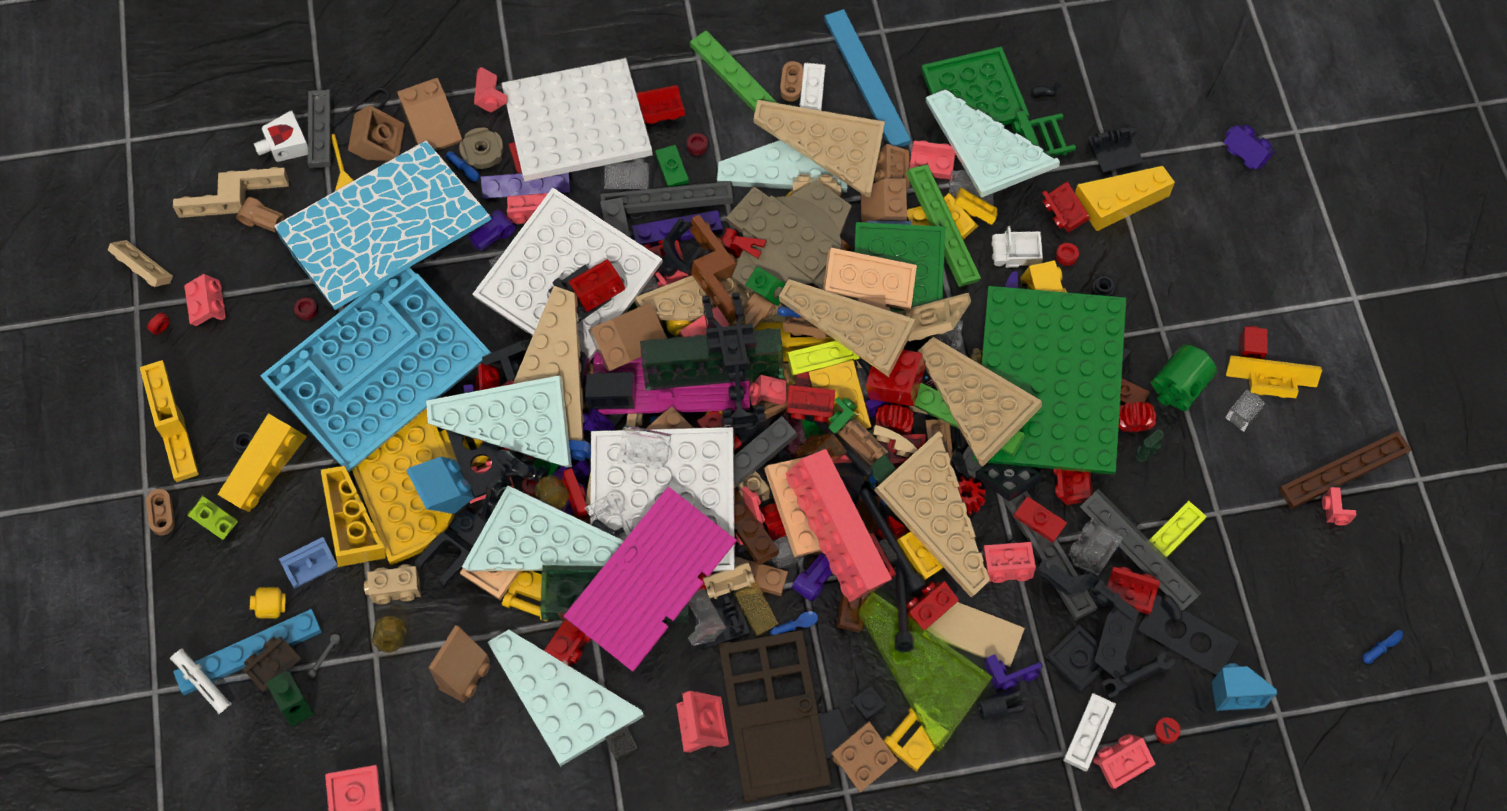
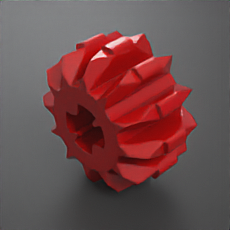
M1133 402L1120 406L1119 428L1122 431L1138 433L1139 431L1152 429L1156 424V412L1154 411V406L1150 403Z
M883 405V407L881 406L877 410L875 425L892 430L899 435H908L913 428L914 413L908 408L901 407V405Z
M962 476L960 477V482L958 481V490L962 503L965 502L966 513L969 517L972 511L978 513L980 506L984 505L985 499L983 497H985L986 491L980 489L982 486L981 482L973 483V476L970 477L969 481H966L965 477Z

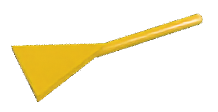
M332 134L331 138L340 169L335 190L337 191L353 182V180L344 171L336 136Z

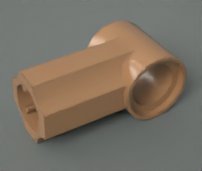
M252 197L246 199L236 215V218L247 226L253 227L257 225L275 233L277 231L274 225L285 219L282 213L264 207L260 201Z
M755 292L743 311L744 315H746L745 324H753L754 331L761 321L765 322L775 308V304Z

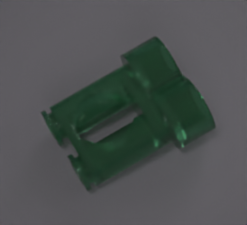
M1156 430L1155 433L1146 438L1137 449L1136 458L1144 462L1149 459L1151 454L1157 453L1160 450L1164 433L1161 430Z

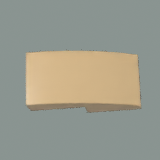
M877 425L873 426L871 435L877 436V441L890 443V439L894 440L892 449L897 450L896 455L909 458L911 454L918 450L907 439L894 431Z

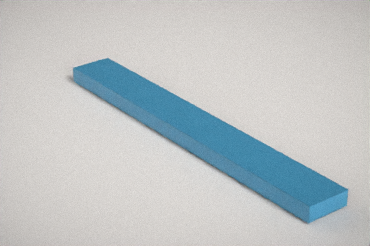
M845 10L825 15L824 20L875 120L885 122L883 136L887 144L899 148L911 144V139Z

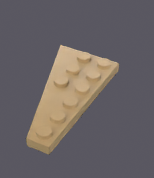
M788 279L779 295L781 303L888 377L916 325V319Z

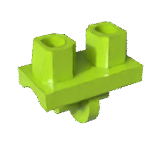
M203 495L188 513L189 517L222 540L238 522L237 519Z

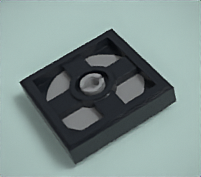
M990 463L976 471L975 476L977 480L1009 502L1042 482L1043 477L1042 474L1030 466Z

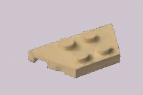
M969 293L894 313L916 319V325L908 341L921 340L927 336L944 334L953 330L971 303Z

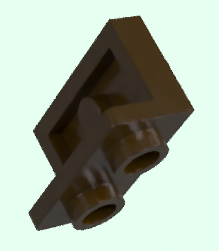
M275 636L263 645L265 648L263 652L259 655L254 653L244 661L246 666L242 671L253 680L262 692L268 689L266 684L268 680L290 670L302 659L281 636L278 639Z

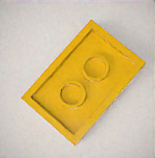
M854 360L809 372L813 388L835 390V399L837 397L851 399L858 406L856 411L859 415L856 419L865 429L872 427ZM834 401L833 413L843 412L844 409ZM828 418V422H827V423H828L829 425L832 424V423L829 421L831 418Z

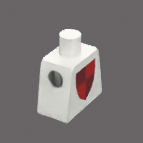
M292 111L264 125L261 129L266 139L254 143L258 155L271 151L277 162L308 155L307 143Z

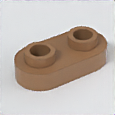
M795 61L786 63L782 69L780 94L786 101H795L801 96L804 69L800 63Z
M164 489L151 491L146 498L149 527L157 535H167L175 526L172 498ZM159 501H164L162 505L157 506ZM162 522H167L164 527H160Z

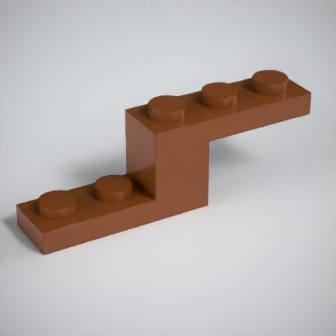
M697 215L691 220L693 226L690 228V232L701 247L712 252L693 261L691 274L706 295L710 297L714 306L720 309L728 322L735 320L732 297L725 291V286L721 281L732 277L736 261L733 255L726 251L721 239L716 237L711 231L709 223L704 221L700 215Z

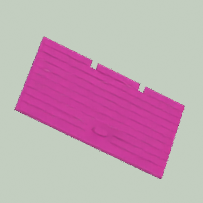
M707 342L694 351L686 347L685 352L679 357H676L675 354L681 350L680 345L674 344L671 347L666 345L606 372L598 352L594 355L593 374L597 372H633L636 383L635 409L597 410L601 414L664 413L670 407H673L677 412L722 411L727 409L735 411L734 401H730L728 387H732V381L728 380V373L724 370L721 352L709 353ZM746 349L747 358H748V363H749V349ZM748 365V369H742L743 380H740V385L743 386L744 399H741V408L743 410H750V376Z
M668 486L564 617L634 672L668 629V626L662 622L667 616L672 621L675 620L704 583L698 578L699 574L702 572L709 577L737 540Z

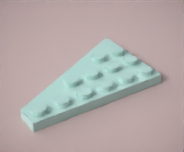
M781 140L718 163L717 183L731 181V186L792 189L793 177H797L799 174H808L812 178H819L820 175H832V178L837 179V185H841V192L847 193V184Z
M561 376L426 401L427 417L430 425L564 467H572Z
M510 630L488 641L492 652L560 766L644 717L643 712L639 708Z

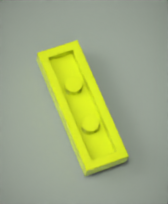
M838 341L786 353L792 376L860 359L858 355Z
M1188 501L1149 541L1167 558L1207 516Z

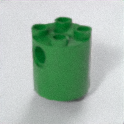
M1182 345L1152 379L1151 385L1159 395L1157 399L1161 404L1165 406L1170 404L1186 412L1215 377L1217 368L1206 351L1192 345Z

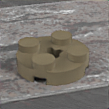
M487 128L470 130L465 134V138L460 142L459 146L462 159L475 170L489 168L502 161V154L504 152L502 139L498 133H493ZM480 145H483L484 148L487 147L484 151H477Z

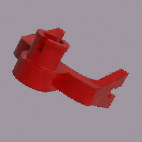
M726 228L723 237H720L726 251L734 255L736 259L741 256L742 251L759 259L761 251L756 248L753 249L752 246L756 245L764 248L767 243L765 239L739 237L738 232L730 228Z

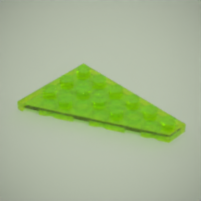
M872 592L859 608L858 614L932 745L940 752L988 685L992 676L928 630H922L909 617L908 631L914 637V649L910 652L897 651L894 645V637L899 632L897 608Z

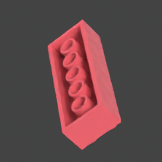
M824 449L802 458L785 473L787 483L793 489L798 505L804 511L808 519V525L815 533L819 541V547L826 555L830 563V569L836 575L841 591L850 603L875 591L892 578L827 450Z

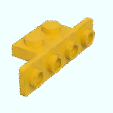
M1230 356L1226 369V376L1248 379L1250 393L1279 396L1281 398H1297L1299 392L1298 385L1317 387L1322 373V368L1319 366Z

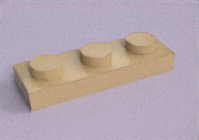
M127 240L110 243L108 251L117 260L130 267L134 273L144 278L149 285L158 287L171 283L173 276Z

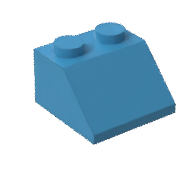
M438 457L406 470L427 510L455 514L474 498L469 482L464 479L460 472L461 467L454 459Z
M1238 664L1225 665L1211 682L1216 711L1265 708L1277 695L1276 688L1249 667H1239Z

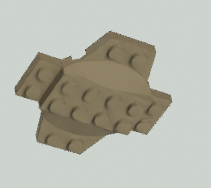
M817 180L788 197H773L772 195L768 197L754 186L726 217V222L740 231L743 237L765 239L767 243L764 248L756 245L752 246L753 249L756 248L761 251L759 259L742 251L732 275V280L753 295L755 291L748 288L745 284L755 268L759 267L785 284L790 279L823 290L828 249L836 248L841 250L840 234L851 211V205ZM781 287L775 290L774 298L780 295Z

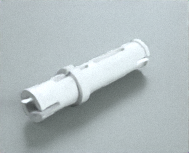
M183 648L170 658L184 673L183 677L185 680L189 679L218 714L232 704L201 670L202 666L199 663L196 665Z

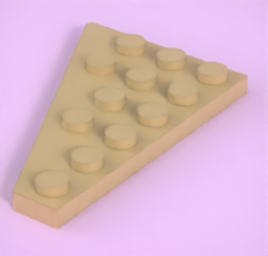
M758 100L754 114L755 124L866 197L871 196L885 126L884 121Z
M689 276L639 295L634 302L637 307L651 302L659 320L696 321L704 315L702 297L707 295L694 277ZM732 277L721 281L730 297H732V293L739 292L744 311L752 294L732 280ZM711 302L712 309L716 308ZM783 303L779 306L775 305L773 312L765 322H784L789 316H780L777 310L780 306H787Z
M554 286L513 384L561 376L569 440L585 441L583 436L584 415L582 414L583 393L580 381L581 364L579 363L580 339L577 322H579L577 295Z
M934 337L918 350V352L923 354L928 374L976 459L982 466L1042 407V401Z
M938 431L876 487L874 491L965 592L972 597L990 581L987 569L983 565L982 554L979 553L974 539L976 536L970 518L966 513L965 502L962 503L958 490L959 484L954 469L950 465L948 452L946 453L941 439L943 435Z

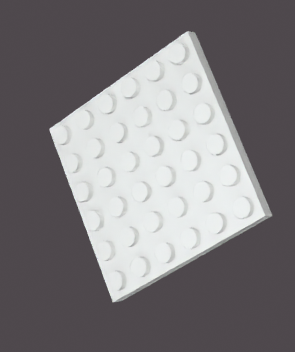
M626 58L502 83L503 92L507 95L506 105L524 181L652 156V148Z
M552 188L474 291L473 296L533 336L550 296L548 290L554 286L552 282L557 278L565 279L585 264L591 269L608 259L619 274L625 290L612 297L610 302L577 324L580 351L588 356L590 362L597 353V349L588 329L625 314L663 260Z
M733 427L591 431L590 525H592L595 519H599L614 531L624 527L625 533H620L616 537L625 541L669 486L735 538ZM735 544L713 572L735 571ZM590 570L591 574H598L600 570Z

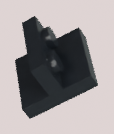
M531 340L520 341L483 356L484 365L502 364L507 381H514Z

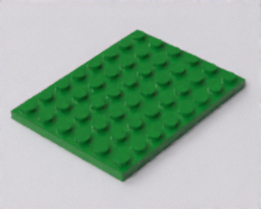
M988 286L982 366L1041 400L1042 407L1019 430L1025 434V438L1015 455L1012 456L999 450L987 463L1115 475L1126 312L1125 297ZM974 455L973 461L978 462Z

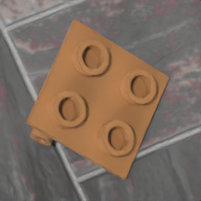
M869 721L831 752L833 762L837 766L840 765L860 793L897 762L895 756Z

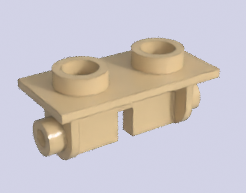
M749 562L735 566V571H721L703 578L709 598L714 597L715 599H717V596L746 586L751 587V584L756 583Z

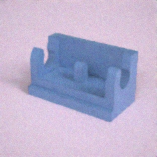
M323 537L279 558L294 589L338 567Z

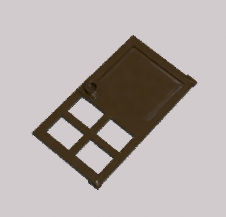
M803 631L718 644L744 794L743 801L749 803L757 801L759 798L830 786V775ZM796 642L800 664L770 669L766 648ZM759 649L763 671L733 676L729 654ZM801 672L805 694L775 700L772 678ZM764 679L768 701L738 707L734 684Z

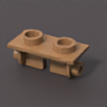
M856 418L848 422L845 428L838 433L870 467L888 452Z

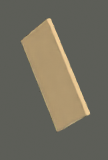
M957 602L930 627L924 630L923 635L985 659L995 654L998 661L1002 660L1004 665L1010 668L1025 628Z

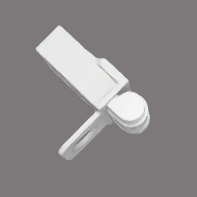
M1008 226L1004 234L992 236V258L995 266H1003L1005 264V268H1019V265L1042 263L1040 232H1011L1010 226Z

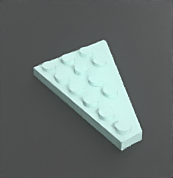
M946 89L926 97L928 107L981 198L1059 167L1060 161L1058 158L1053 159L1045 154L1042 148L1032 145L1029 140L1017 133L1014 135L1006 130L1003 124L993 121L990 116L980 110L975 111L967 106L965 101L956 98L954 94Z
M507 485L462 568L466 571L601 570L624 541Z

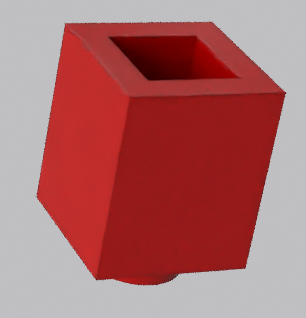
M1258 326L1244 327L1239 337V357L1264 360L1267 355L1268 329Z

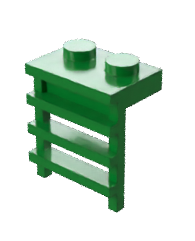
M1025 110L1016 112L1015 120L1012 122L1014 135L1017 133L1029 140L1032 145L1040 147L1032 126L1037 125L1047 149L1044 152L1045 154L1054 158L1055 155L1062 154L1063 156L1067 155V152L1076 150L1075 145L1066 147L1056 120L1063 119L1062 113L1028 121ZM1044 123H1050L1059 146L1058 149H1054Z

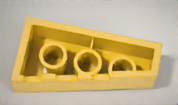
M1163 166L1078 184L1075 194L1090 216V223L1096 231H1099L1169 197L1175 182Z
M1055 261L1031 265L1020 277L1022 285L1027 284V289L1067 293L1066 289L1062 288V272L1060 267L1056 266Z
M268 414L218 495L237 507L250 512L258 504L260 497L307 436Z
M345 466L321 470L338 567L386 558L385 547L366 512L363 502H361L357 494V490Z

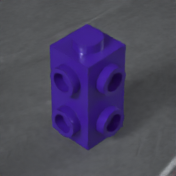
M1247 124L1232 126L1225 134L1227 138L1223 143L1228 146L1226 149L1234 156L1239 155L1244 159L1243 163L1250 169H1262L1276 152L1271 148L1272 144L1263 137L1261 139L1255 135L1256 131Z

